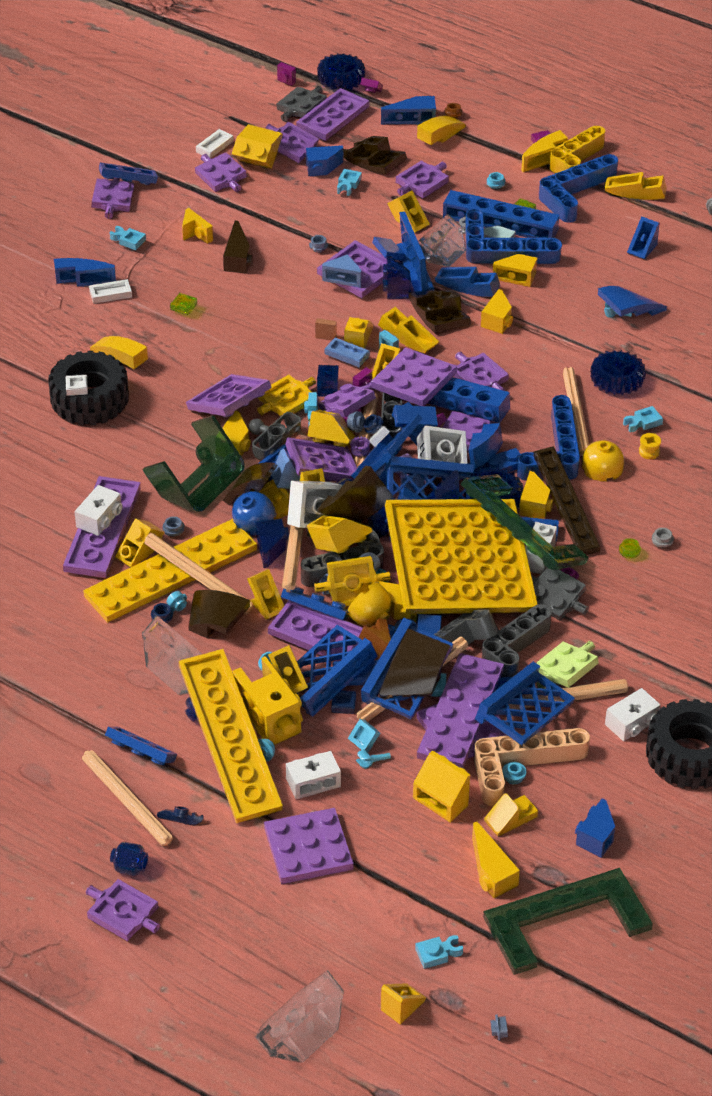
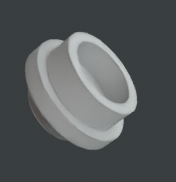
M658 528L652 534V542L658 547L665 548L673 544L674 537L667 528Z

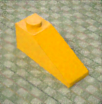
M477 821L474 822L472 840L479 883L484 891H488L493 898H496L519 885L520 870Z

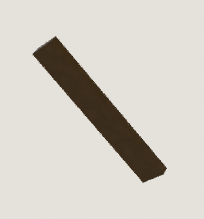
M554 446L534 451L533 457L547 487L550 489V494L579 557L600 552V545Z

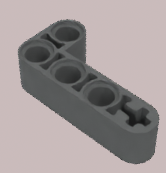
M372 530L373 532L366 535L365 540L343 553L330 552L303 559L300 564L301 583L307 587H314V583H319L321 577L324 574H328L327 563L360 558L361 555L368 552L378 556L380 560L379 569H382L384 549L376 532Z
M543 604L536 605L504 626L496 635L485 639L482 645V659L504 664L501 678L514 677L519 671V655L517 653L550 631L551 609Z
M473 610L472 613H463L434 635L451 643L457 638L463 637L469 645L474 640H484L493 637L499 630L489 610Z

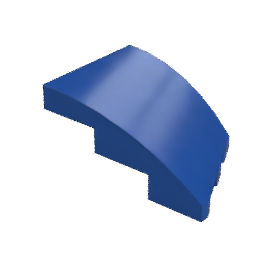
M620 286L598 288V296L620 317L631 312L635 316L646 312L653 316L667 310V306Z

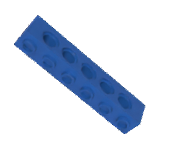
M450 190L443 202V218L457 222L461 218L466 217V212L469 209L477 208L483 212L484 228L501 226L515 231V235L526 238H555L559 230L560 215L454 190Z
M454 377L427 403L500 423L511 409L510 392Z

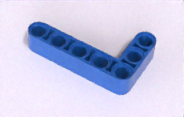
M607 154L542 178L539 184V200L554 214L560 215L559 219L563 222L571 223L576 221L578 201L572 194L604 183L607 177L617 176V156Z
M471 208L466 212L465 246L468 262L474 264H493L495 261L517 254L536 257L537 264H556L560 261L562 243L559 239L484 238L483 212L477 208Z
M557 395L552 399L551 410L555 448L569 480L578 476L580 460L570 398L565 395ZM525 452L518 456L517 476L521 480L527 481L530 471L535 472L541 480H544L533 457L534 452Z

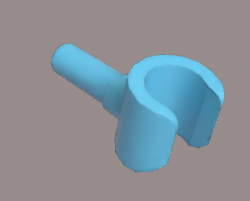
M605 303L604 312L607 317L618 315ZM631 312V313H628V314H626V315H624V316H629V317H631V316H632V312Z
M361 750L357 753L360 759L356 761L362 768L367 769L373 762L390 759L391 755L390 753L370 756L366 750Z

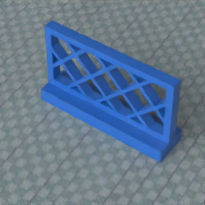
M405 211L399 212L402 243L396 245L405 254L403 261L401 260L400 262L414 294L426 295L428 291H434V286L426 270V259Z
M418 414L393 438L387 434L372 449L351 476L355 479L364 466H371L379 477L385 470V462L399 453L403 448L401 446L402 443L423 418Z
M392 456L385 462L387 489L392 495L397 492L400 494L401 488L406 483H409L416 491L415 494H418L423 500H429L422 492L427 485L436 493L431 500H435L438 496L441 500H447L442 492L448 487L455 493L456 497L454 499H471V474L474 473L473 464ZM393 473H400L406 481L398 486L393 480ZM415 475L421 476L426 481L421 488L412 480ZM436 477L441 478L447 484L441 490L432 482ZM456 479L464 480V490L461 493L452 484Z
M403 618L362 687L361 701L366 704L373 702L412 720L424 697L418 696L416 700L414 697L417 695L412 697L392 695L393 698L386 700L378 697L387 672L407 629L451 645V650L453 643L412 626V621ZM411 698L413 705L408 711L400 707L399 701Z
M337 624L297 661L300 669L303 666L311 665L310 671L302 672L304 678L310 677V683H307L308 688L304 689L308 691L300 697L302 707L308 715L313 717L378 657L371 641L366 638L362 640ZM338 634L343 636L342 641L332 642ZM357 645L354 649L347 652V646ZM343 647L342 653L332 654V649ZM327 650L326 656L316 657V654L320 651ZM341 660L335 666L331 667V661ZM326 662V668L315 669L316 664ZM324 675L319 681L315 682V676Z
M533 661L480 703L475 720L481 724L486 721L490 722L517 743L523 745L573 704L575 697L540 674L539 669L541 666ZM539 682L546 689L536 688L535 683ZM522 694H532L533 699H524ZM538 695L548 696L549 701L539 700ZM553 696L562 698L564 702L554 701ZM509 704L519 705L520 710L510 709ZM525 705L535 706L536 711L525 710ZM541 707H549L551 712H541ZM495 715H506L507 720H500ZM512 716L522 717L523 722L512 721ZM527 717L538 718L539 723L528 722ZM514 728L525 729V734L522 736Z

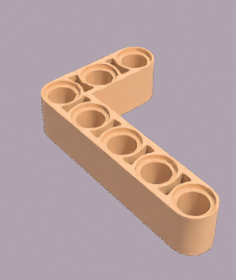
M581 728L538 732L523 745H520L509 736L479 739L475 743L474 765L484 803L494 806L504 795L505 780L502 768L505 764L519 762L527 766L584 759L587 757L589 750V733Z

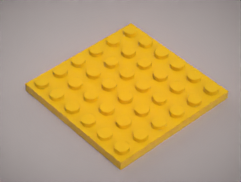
M514 499L386 500L385 510L405 614L472 613L473 610H489L490 613L527 612L532 607L538 605Z

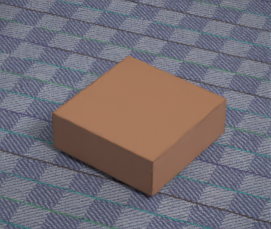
M316 319L315 338L333 340L337 337V321Z

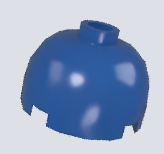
M250 491L239 496L234 502L231 512L236 526L246 533H250L251 536L262 534L271 528L274 516L276 518L277 515L270 499L257 491Z

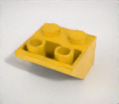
M323 410L311 412L308 436L313 437L314 442L325 443L330 440L334 441L333 445L346 447L356 437L339 413Z
M326 515L306 525L316 549L337 552L338 554L347 551L353 543L365 540L366 535L373 532L371 527L346 518Z
M432 750L413 783V799L451 823L469 806L470 774L465 769L459 768L450 762L445 756L439 755Z

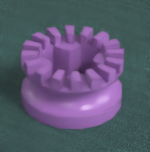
M357 436V438L352 439L351 453L358 457L369 454L370 442L368 438H363V436L359 438Z

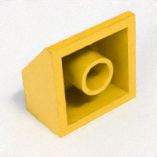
M248 124L237 136L232 155L239 161L272 169L283 133Z

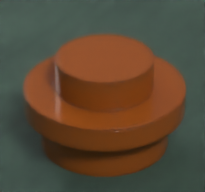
M449 103L444 110L447 116L455 119L461 116L463 112L461 105L458 103Z

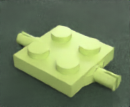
M588 641L579 648L566 642L560 643L537 662L541 666L539 673L553 683L569 688L599 664L598 656L589 653L595 649L594 643ZM539 682L536 683L538 688L545 689V686Z

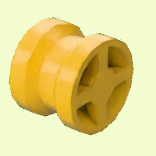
M654 433L643 434L640 438V456L644 459L657 458L660 454L661 438Z

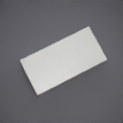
M219 129L196 146V152L201 155L207 154L212 158L233 143L234 136Z
M128 279L89 286L93 304L132 298Z

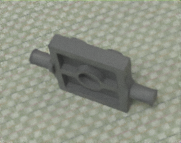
M317 86L311 91L303 87H296L276 103L277 110L285 112L281 115L282 121L285 120L286 122L293 116L302 118L327 99L326 95L320 94L323 92L322 87Z
M549 565L537 578L531 575L537 604L548 606L552 611V617L561 621L573 609L583 615L588 612L589 607L579 602L580 597L587 590L586 584L552 565Z

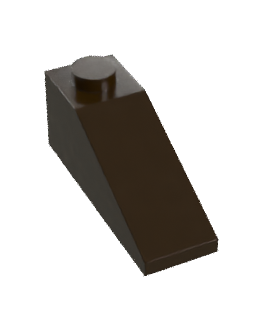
M235 220L223 254V268L226 272L247 274L249 266L253 264V255L250 254V245L239 221Z

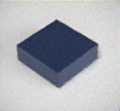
M340 691L332 699L331 713L355 714L356 691Z

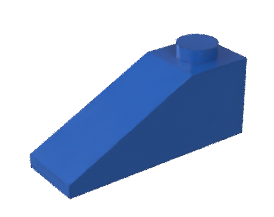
M415 96L381 107V125L421 124L436 117L435 96Z

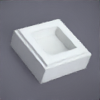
M87 375L66 376L67 396L88 394Z
M382 426L369 439V442L375 447L390 431L385 426Z

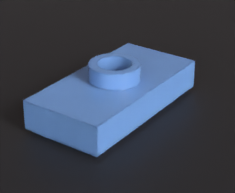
M334 338L324 349V354L360 368L369 358L370 351Z

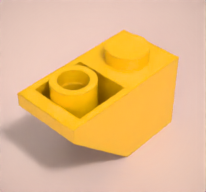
M135 518L115 557L128 566L133 567L155 552V550L145 544V538L150 533H153L162 539L165 532L148 521Z

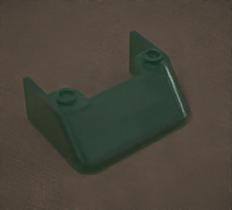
M214 415L191 423L202 440L196 447V456L201 465L181 484L165 461L146 466L142 469L161 498L192 513L205 510L245 468L243 458Z

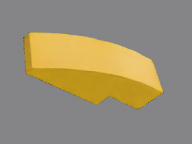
M438 116L417 126V138L430 145L437 141L444 143L464 129L466 124L450 116Z
M559 130L532 144L522 155L521 171L526 172L550 164L551 150L568 141V137Z
M639 172L607 177L604 189L605 192L626 198L655 200L665 199L667 186L663 175L645 178L644 173Z
M396 306L383 314L378 323L380 328L396 336L400 343L416 351L427 353L439 344V341L412 315L407 318Z
M103 337L90 347V350L95 353L100 351L104 352L107 356L109 354L114 356L122 364L132 369L137 368L148 360L147 346L124 337Z

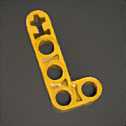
M592 126L552 149L550 153V170L558 173L580 165L581 161L603 149L605 128Z

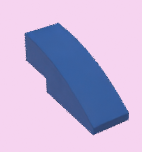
M82 258L54 259L57 284L76 282L77 287L116 281L115 265Z
M442 267L435 277V282L447 288L481 297H493L501 286L497 273H479L477 267Z
M500 423L483 424L481 433H473L468 450L470 463L474 465V469L489 461L501 448L503 439Z

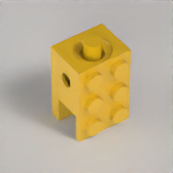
M265 656L261 658L263 678L251 682L241 667L232 672L253 727L262 739H269L275 745L302 733L301 722H303V718L300 713L302 702L297 694H293L290 690L288 681L285 678H281L274 663L271 664Z

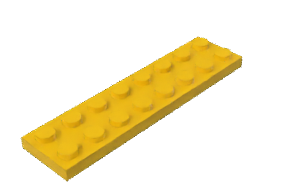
M233 519L173 548L211 573L256 551L257 543L244 530L238 528ZM158 554L83 590L88 602L108 623L196 579Z
M224 649L179 660L181 674L236 823L282 811L283 805Z

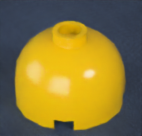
M606 440L591 443L585 449L582 457L581 466L585 470V475L601 482L612 477L613 480L617 479L624 469L622 450L617 444Z
M379 582L369 585L370 591L365 594L361 592L348 608L349 613L347 615L361 626L375 625L377 618L387 620L390 616L388 611L391 608V599L389 593Z

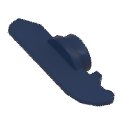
M175 806L174 810L165 809L157 812L158 818L189 825H196L204 818L203 815L198 816L197 812L189 814V809L182 806Z

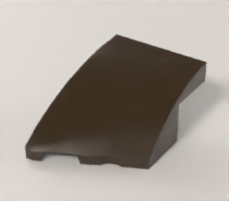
M371 136L353 143V148L343 149L344 159L363 169L380 174L389 173L407 159L406 152L391 151L388 137Z
M428 291L426 295H416L414 292L408 293L415 311L434 333L471 325L470 317L461 311V296L454 291Z
M258 463L248 467L222 501L230 505L237 495L241 496L252 488L260 492L278 465L275 463Z
M364 466L353 481H346L335 496H328L317 509V512L360 523L383 508L386 500H390L393 495L372 467Z
M197 590L193 594L188 630L207 639L215 630L227 634L249 609L250 600L223 591Z
M407 629L387 672L379 697L386 698L387 695H402V697H412L415 695L419 697L432 696L441 678V668L451 650V645Z

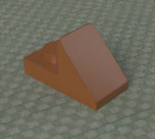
M377 618L375 625L363 627L358 637L362 640L366 638L372 642L378 656L375 660L380 659L391 640L387 621L381 618Z

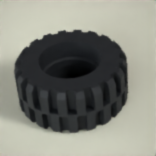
M94 351L76 352L75 355L70 354L64 360H59L50 371L48 383L52 408L58 416L74 424L76 422L78 425L83 426L85 424L92 426L100 422L103 424L108 419L113 420L116 418L118 413L120 414L128 404L129 389L126 368L118 359L110 354L107 356L104 352L100 351L98 353H94ZM87 375V387L96 388L88 389V394L67 396L66 376Z
M682 699L679 700V703L674 701L667 704V707L660 708L657 714L652 717L648 729L646 757L650 767L655 769V773L660 778L664 777L666 782L678 784L677 786L680 788L687 786L691 787V789L712 786V703L708 701L703 703L699 699H693V701ZM692 738L700 740L710 747L699 750L688 749L675 741Z

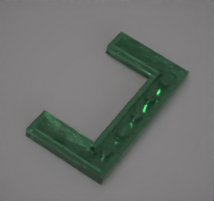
M498 474L466 477L461 483L470 497L476 498L484 510L492 513L499 524L507 527L512 532L514 538L528 546L527 549L532 554L538 555L547 568L556 570L584 565L589 559L575 544L552 547L498 496L508 495L512 487Z
M620 868L483 911V918L513 975L537 968L538 963L520 927L607 899L629 937L650 931L653 927L651 919Z

